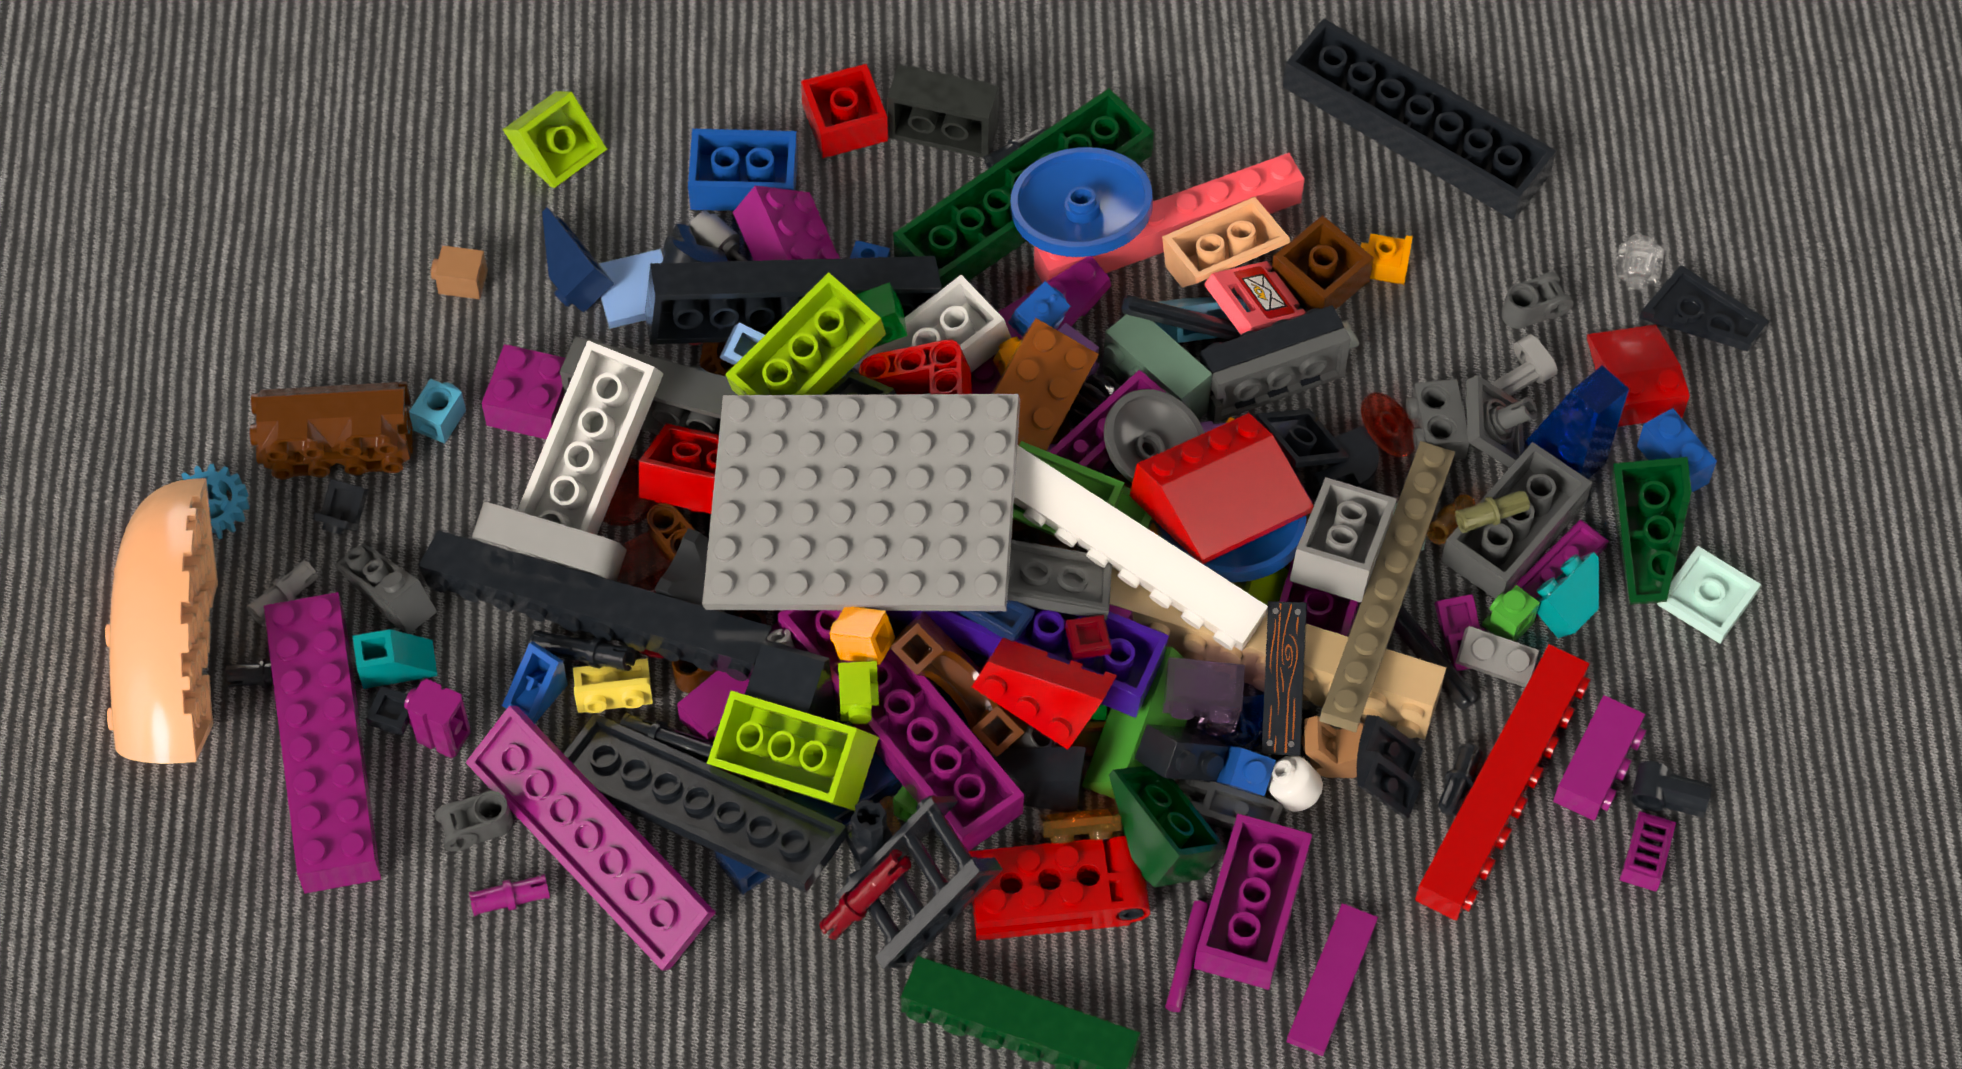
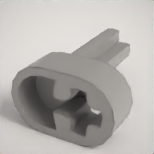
M1529 334L1513 344L1515 355L1521 365L1491 384L1512 396L1535 381L1542 384L1558 373L1557 366L1541 342L1534 335Z

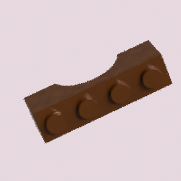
M922 611L897 634L890 647L894 653L916 675L925 676L934 681L956 702L965 715L970 730L996 757L1025 732L1026 722L971 687L981 669L925 611Z

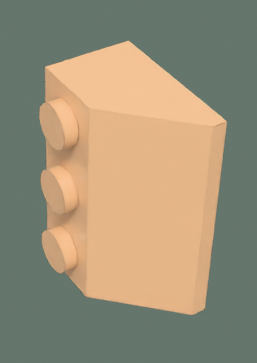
M1256 197L1162 236L1165 267L1182 288L1206 280L1212 273L1231 269L1290 243V237Z

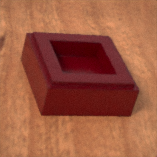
M1104 615L1066 620L1065 629L1073 660L1111 654L1112 647Z

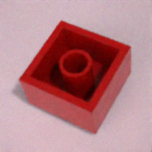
M867 63L801 81L802 106L822 159L888 141L887 115Z

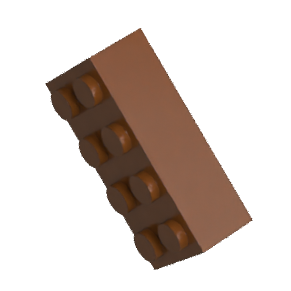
M1037 318L1034 319L1025 332L992 394L1019 395L1018 446L1023 441L1047 451L1099 354Z

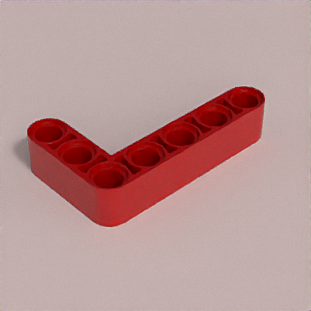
M942 340L873 354L865 358L859 367L860 375L894 388L897 395L927 393L972 394L971 370L960 345L954 340Z

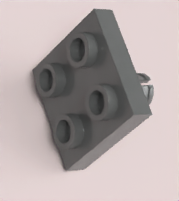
M1477 375L1466 380L1468 424L1466 434L1468 443L1510 468L1524 452L1523 423L1536 419L1537 414L1535 412L1537 407L1531 398L1525 397L1521 401H1517Z

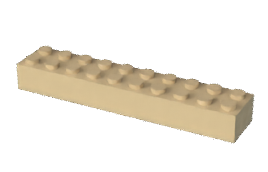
M1112 567L1110 605L1132 611L1134 622L1169 635L1167 647H1173L1196 670L1204 669L1217 673L1219 677L1228 681L1239 680L1251 684L1256 689L1264 692L1268 611L1245 648L1241 651L1234 646L1232 650H1229L1213 639L1215 633L1204 626L1196 629L1181 618L1183 613L1170 605L1166 609L1154 602L1149 597L1151 592L1141 585L1133 588L1123 582L1117 576L1119 571ZM1306 624L1304 701H1311L1314 705L1320 707L1324 706L1349 637ZM1386 649L1361 721L1365 723L1367 715L1379 716L1408 738L1418 737L1425 740L1439 699L1446 667Z

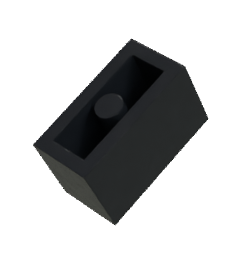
M1147 724L1135 760L1164 778L1216 782L1223 768L1229 746L1199 728Z

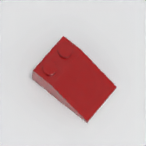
M1656 324L1587 334L1586 339L1613 428L1647 423L1672 408L1683 418L1690 397L1681 365Z

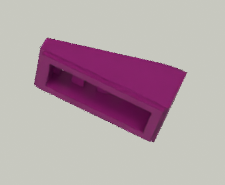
M1639 811L1620 881L1657 892L1667 861L1676 822ZM1645 824L1648 826L1664 830L1665 834L1661 835L1652 831L1643 829V825ZM1640 836L1661 842L1662 845L1660 847L1641 841ZM1637 848L1659 854L1658 858L1639 853ZM1634 859L1654 865L1655 870L1634 864Z

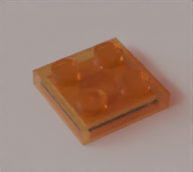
M1115 808L1038 815L1039 830L1044 838L1049 837L1051 839V843L1074 841V835L1087 834L1091 840L1108 839L1113 837L1112 831H1121L1120 814Z

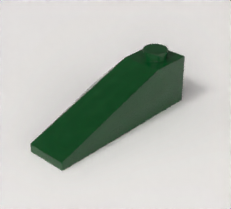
M1688 457L1614 463L1611 481L1629 605L1667 602L1692 493Z

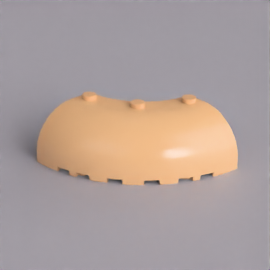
M206 478L180 480L167 484L150 494L135 510L126 527L114 569L110 624H106L105 627L106 644L109 647L111 708H108L107 722L109 730H113L116 751L121 756L131 760L148 763L196 762L213 726L210 676L202 675V668H207L208 653H210V622L208 620L218 586Z

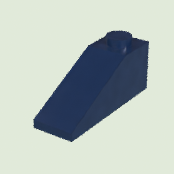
M547 207L542 211L548 276L557 287L554 294L568 308L573 304L584 313L614 283L568 224Z

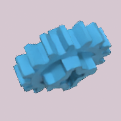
M210 464L205 472H202L199 466H195V474L193 476L185 472L182 473L183 480L206 478L212 533H215L218 539H222V530L227 528L229 531L235 532L236 529L233 522L235 520L244 522L243 510H247L250 507L247 500L249 495L245 484L241 482L240 476L237 473L231 476L226 466L220 472H216L214 464ZM227 490L232 494L231 501L227 498Z

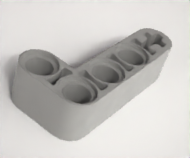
M483 502L472 538L499 548L616 582L627 552L625 547L611 539L488 502Z

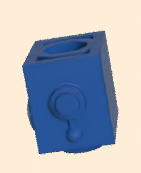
M1044 281L1014 311L1008 323L1022 337L1035 318L1057 329L1071 306L1059 290L1051 287Z

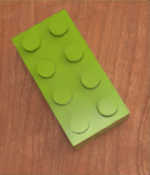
M828 272L725 375L731 389L737 395H823L864 357L886 333L881 318Z
M730 691L707 764L855 811V805L858 803L879 737L855 727Z

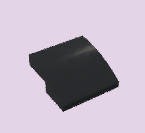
M1367 715L1357 752L1358 786L1401 817L1409 819L1422 785L1413 778L1423 748L1381 717Z

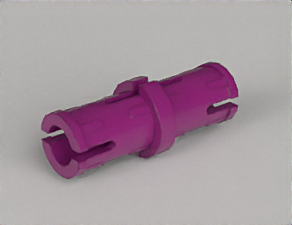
M545 874L512 883L508 879L502 881L503 885L469 892L474 916L507 907L511 911L517 909L516 905L550 898Z

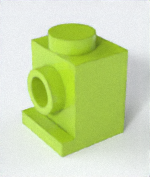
M877 661L838 663L841 721H849L853 724L870 722L872 720L871 706L879 705Z

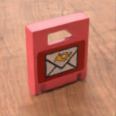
M1268 261L1212 273L1204 284L1241 335L1248 331L1256 332L1271 327L1279 320H1291L1306 313L1304 309H1298L1300 303L1276 272H1270L1272 266ZM1233 288L1236 290V292L1242 298L1244 303L1250 309V312H1247L1244 309V307L1232 293Z

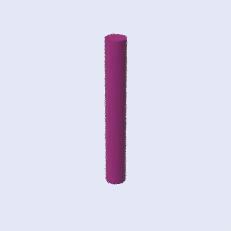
M1203 901L1193 902L1165 1006L1167 1010L1172 1012H1180L1208 910V904Z

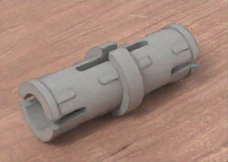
M303 560L280 580L275 579L272 581L270 588L246 606V609L250 611L249 614L257 623L262 625L265 622L264 605L295 600V597L302 590L319 578L315 569L307 561Z

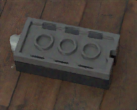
M1333 305L1323 309L1314 308L1297 318L1279 320L1271 327L1256 332L1248 331L1236 339L1224 343L1216 342L1201 350L1200 363L1212 373L1208 411L1213 421L1217 422L1343 378L1345 376L1349 349L1359 345L1355 333L1350 329L1351 326L1348 320L1341 321Z

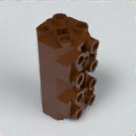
M407 382L266 389L261 390L259 393H252L251 409L252 414L256 415V424H250V441L252 446H256L257 463L271 469L272 476L282 480L290 479L293 476L311 475L313 477H326L330 474V467L336 463L344 465L345 472L351 475L381 471L386 473L400 472L403 470V463L409 460L413 453V426L408 408L412 406Z

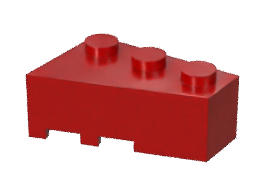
M1002 638L971 687L1068 750L1104 700L1117 675L1109 672L1100 675L1082 669V663L1071 660L1067 664L1049 658L1048 652Z

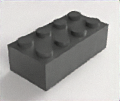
M1532 442L1479 502H1484L1487 497H1492L1494 500L1518 491H1524L1529 498L1530 509L1500 519V524L1496 526L1491 523L1466 533H1462L1459 527H1457L1446 540L1441 562L1495 599L1502 592L1506 594L1530 570L1586 505L1592 482Z

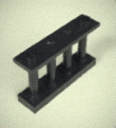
M931 795L923 799L917 805V811L861 869L856 870L846 878V885L836 894L837 898L840 899L844 893L852 892L894 849L903 852L897 859L898 862L910 852L934 889V897L923 906L904 875L891 885L910 914V922L902 930L898 929L879 898L868 908V911L886 937V946L875 956L882 969L907 967L1003 871L995 857H971L946 819L945 815L958 803L955 796ZM932 828L935 829L958 864V873L949 882H947L921 842Z

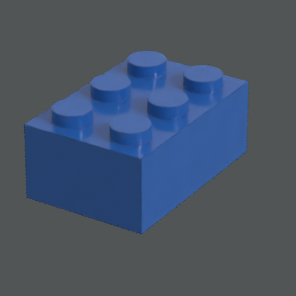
M692 129L688 176L690 210L734 211L755 185L796 191L798 165L797 132Z

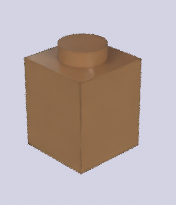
M442 245L439 259L434 258L431 267V278L436 280L438 293L480 299L488 271L484 251Z

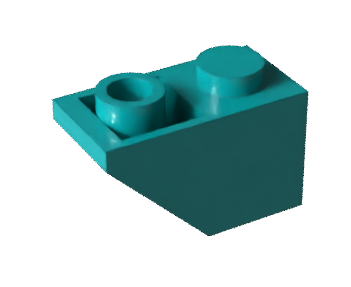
M1594 552L1579 557L1578 554L1570 557L1560 567L1563 572L1556 579L1552 577L1536 591L1539 594L1536 600L1540 602L1537 614L1557 638L1575 633L1599 609V557Z
M391 629L353 636L356 665L363 689L438 676L434 645L430 639Z

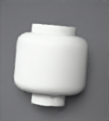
M1290 755L1279 759L1275 763L1267 789L1285 809L1298 812L1313 806L1322 793L1323 782L1320 774L1305 758Z

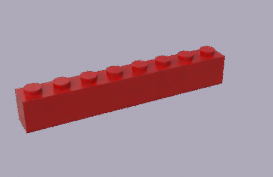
M1550 644L1547 646L1419 884L1415 901L1455 921L1458 920L1463 909L1470 912L1479 894V891L1474 889L1479 878L1487 880L1496 862L1495 859L1491 858L1495 848L1503 850L1512 832V829L1508 828L1507 825L1512 817L1520 818L1528 801L1527 798L1523 797L1528 786L1533 789L1537 786L1544 771V768L1539 766L1543 757L1551 759L1560 741L1559 738L1555 737L1559 727L1567 729L1576 709L1570 706L1575 697L1582 700L1590 685L1591 679L1586 677L1590 663Z

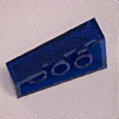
M1601 365L1568 393L1524 443L1527 446L1532 442L1589 479L1607 463L1629 388Z

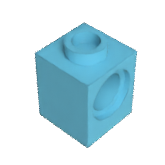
M430 379L409 411L413 430L445 444L466 412L463 394L451 383L444 382L442 384ZM438 407H445V408H443V409H441V410H434L435 408H438Z

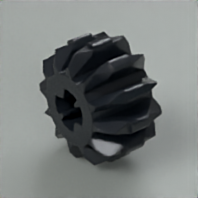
M1102 373L1090 375L1073 401L1068 418L1077 426L1121 385L1112 377L1105 376Z

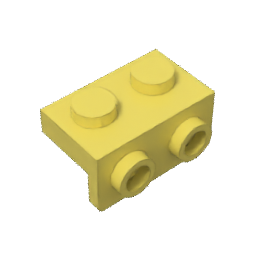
M648 658L636 660L634 666H631L632 669L630 671L605 666L600 669L590 666L574 667V695L578 713H599L608 709L638 708L642 705L653 704Z

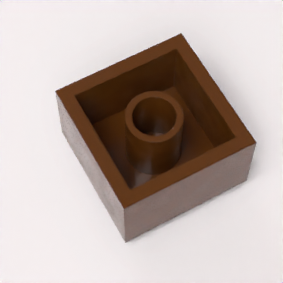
M1322 215L1273 256L1271 272H1276L1297 301L1306 310L1309 311L1314 308L1323 309L1331 305L1336 310L1370 281L1374 257Z

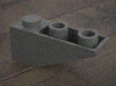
M364 543L351 549L343 559L335 564L337 570L392 624L407 634L413 632L437 612L417 578Z

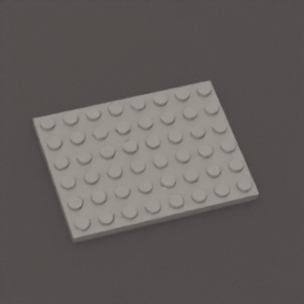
M723 395L702 603L706 610H843L844 607H860L884 611H1007L1020 414L1019 395Z

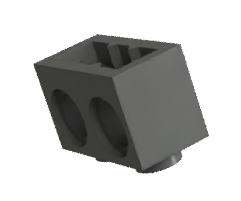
M1457 379L1414 383L1412 397L1406 400L1408 418L1415 421L1416 428L1413 429L1415 450L1418 449L1420 441L1455 451L1453 460L1466 459L1469 448L1466 434L1467 423ZM1428 404L1436 405L1438 408L1430 407ZM1434 435H1442L1445 438L1440 439L1435 437Z

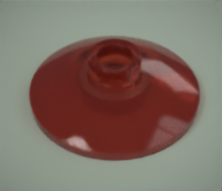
M1374 392L1367 395L1361 403V416L1371 438L1379 447L1393 456L1405 457L1411 454L1415 449L1413 444L1414 425L1411 419L1408 418L1406 411L1398 402L1386 394Z

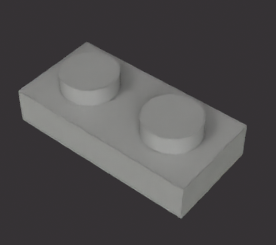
M1468 626L1465 628L1455 663L1526 687L1532 676L1539 650Z

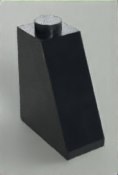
M1070 746L1068 750L1064 747L1014 748L1004 750L998 757L993 754L996 762L1024 794V806L1077 814L1084 778L1086 747Z

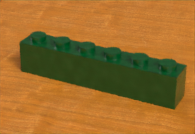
M917 956L901 995V1012L906 1013V1016L913 1021L936 1023L943 1026V1029L950 1034L956 1036L967 1034L979 1038L981 1043L990 1048L1001 1049L1004 1047L1016 1051L1021 1058L1027 1061L1038 1062L1042 1060L1053 1064L1056 1069H1131L1139 1048L1140 1032L921 956Z

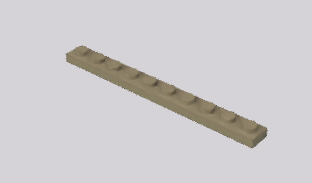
M1420 441L1319 719L1321 722L1357 732L1449 474L1455 451Z

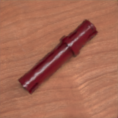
M894 849L852 892L844 893L839 899V905L820 921L819 926L822 932L826 934L833 927L834 930L829 934L828 938L837 940L854 921H861L866 916L867 909L899 877L911 868V862L907 855L898 862L897 859L903 852Z

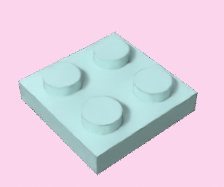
M1697 546L1671 581L1667 602H1660L1657 605L1721 644L1758 593L1761 584Z

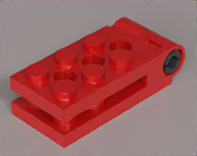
M1126 836L1114 837L1103 842V838L968 851L971 857H995L1003 869L972 901L976 941L1130 926L1131 922L1143 920L1151 913L1146 880L1142 876V871L1131 858ZM1089 883L1092 884V886H1085L1083 884ZM1046 887H1052V888H1054V889H1053V890H1047V889H1044V888H1046ZM1007 891H1014V892H1017V893L1009 894V893H1006V892H1007Z

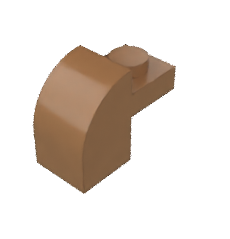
M1319 716L1304 719L1305 734L1302 736V746L1305 754L1310 757V765L1323 777L1356 778L1357 752L1364 723L1359 724L1355 733L1343 728L1335 730L1329 724L1319 721Z

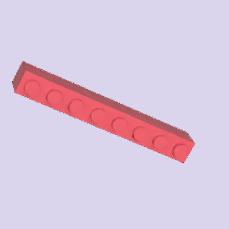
M1290 153L1158 199L1153 201L1150 220L1137 237L1118 249L1092 257L1104 272L1108 273L1164 253L1162 236L1250 198L1256 197L1269 214L1301 203L1304 177ZM1034 246V269L1042 283L1044 281L1047 282L1085 258L1056 255Z

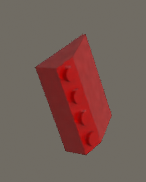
M1250 413L1137 463L1129 494L1195 560L1202 564L1310 514L1314 507L1273 434Z

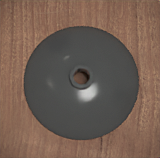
M1151 389L1137 390L1124 395L1110 409L1104 424V441L1108 455L1118 471L1131 483L1133 482L1137 463L1205 433L1198 418L1183 402L1170 394Z

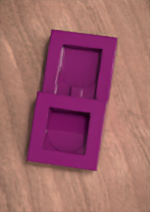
M1473 594L1436 601L1434 605L1451 664L1457 671L1469 670L1470 668L1455 662L1465 628L1471 626L1485 631L1484 628H1480Z

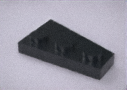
M1682 265L1677 268L1643 308L1639 319L1747 352L1764 333L1770 322Z

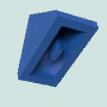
M530 642L502 706L506 709L509 705L518 706L535 724L568 685L563 661L537 643Z

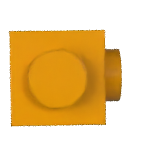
M844 607L830 629V638L839 659L846 661H877V665H881L895 639L887 613L884 610Z

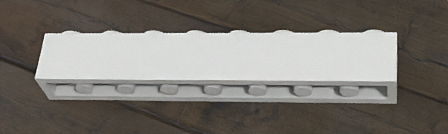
M1017 445L1014 504L1025 510L1023 514L1025 518L1039 527H1042L1045 523L1056 530L1054 535L1064 544L1070 547H1074L1075 544L1088 551L1086 556L1098 566L1105 568L1108 562L1111 563L1112 567L1119 571L1117 576L1123 582L1133 588L1141 585L1151 592L1149 597L1154 602L1166 609L1170 605L1183 613L1181 618L1194 628L1200 629L1204 626L1215 633L1213 639L1223 647L1232 650L1235 646L1241 651L1245 648L1267 615V605Z

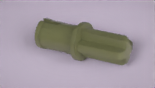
M1518 491L1494 500L1492 497H1487L1482 503L1455 511L1456 522L1462 533L1491 523L1496 526L1500 524V519L1529 510L1530 501L1524 491Z

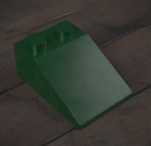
M1146 766L1114 769L1109 774L1131 858L1142 871L1144 879L1151 883L1153 887L1201 880L1227 848L1172 778L1162 777Z

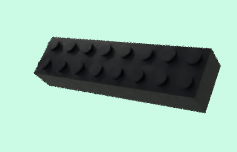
M1324 18L1285 64L1283 88L1513 221L1551 175L1556 150Z
M935 256L650 263L645 306L649 343L654 345L727 342L734 326L738 323L766 335L828 272L854 295L890 282L902 305L905 318L942 290Z

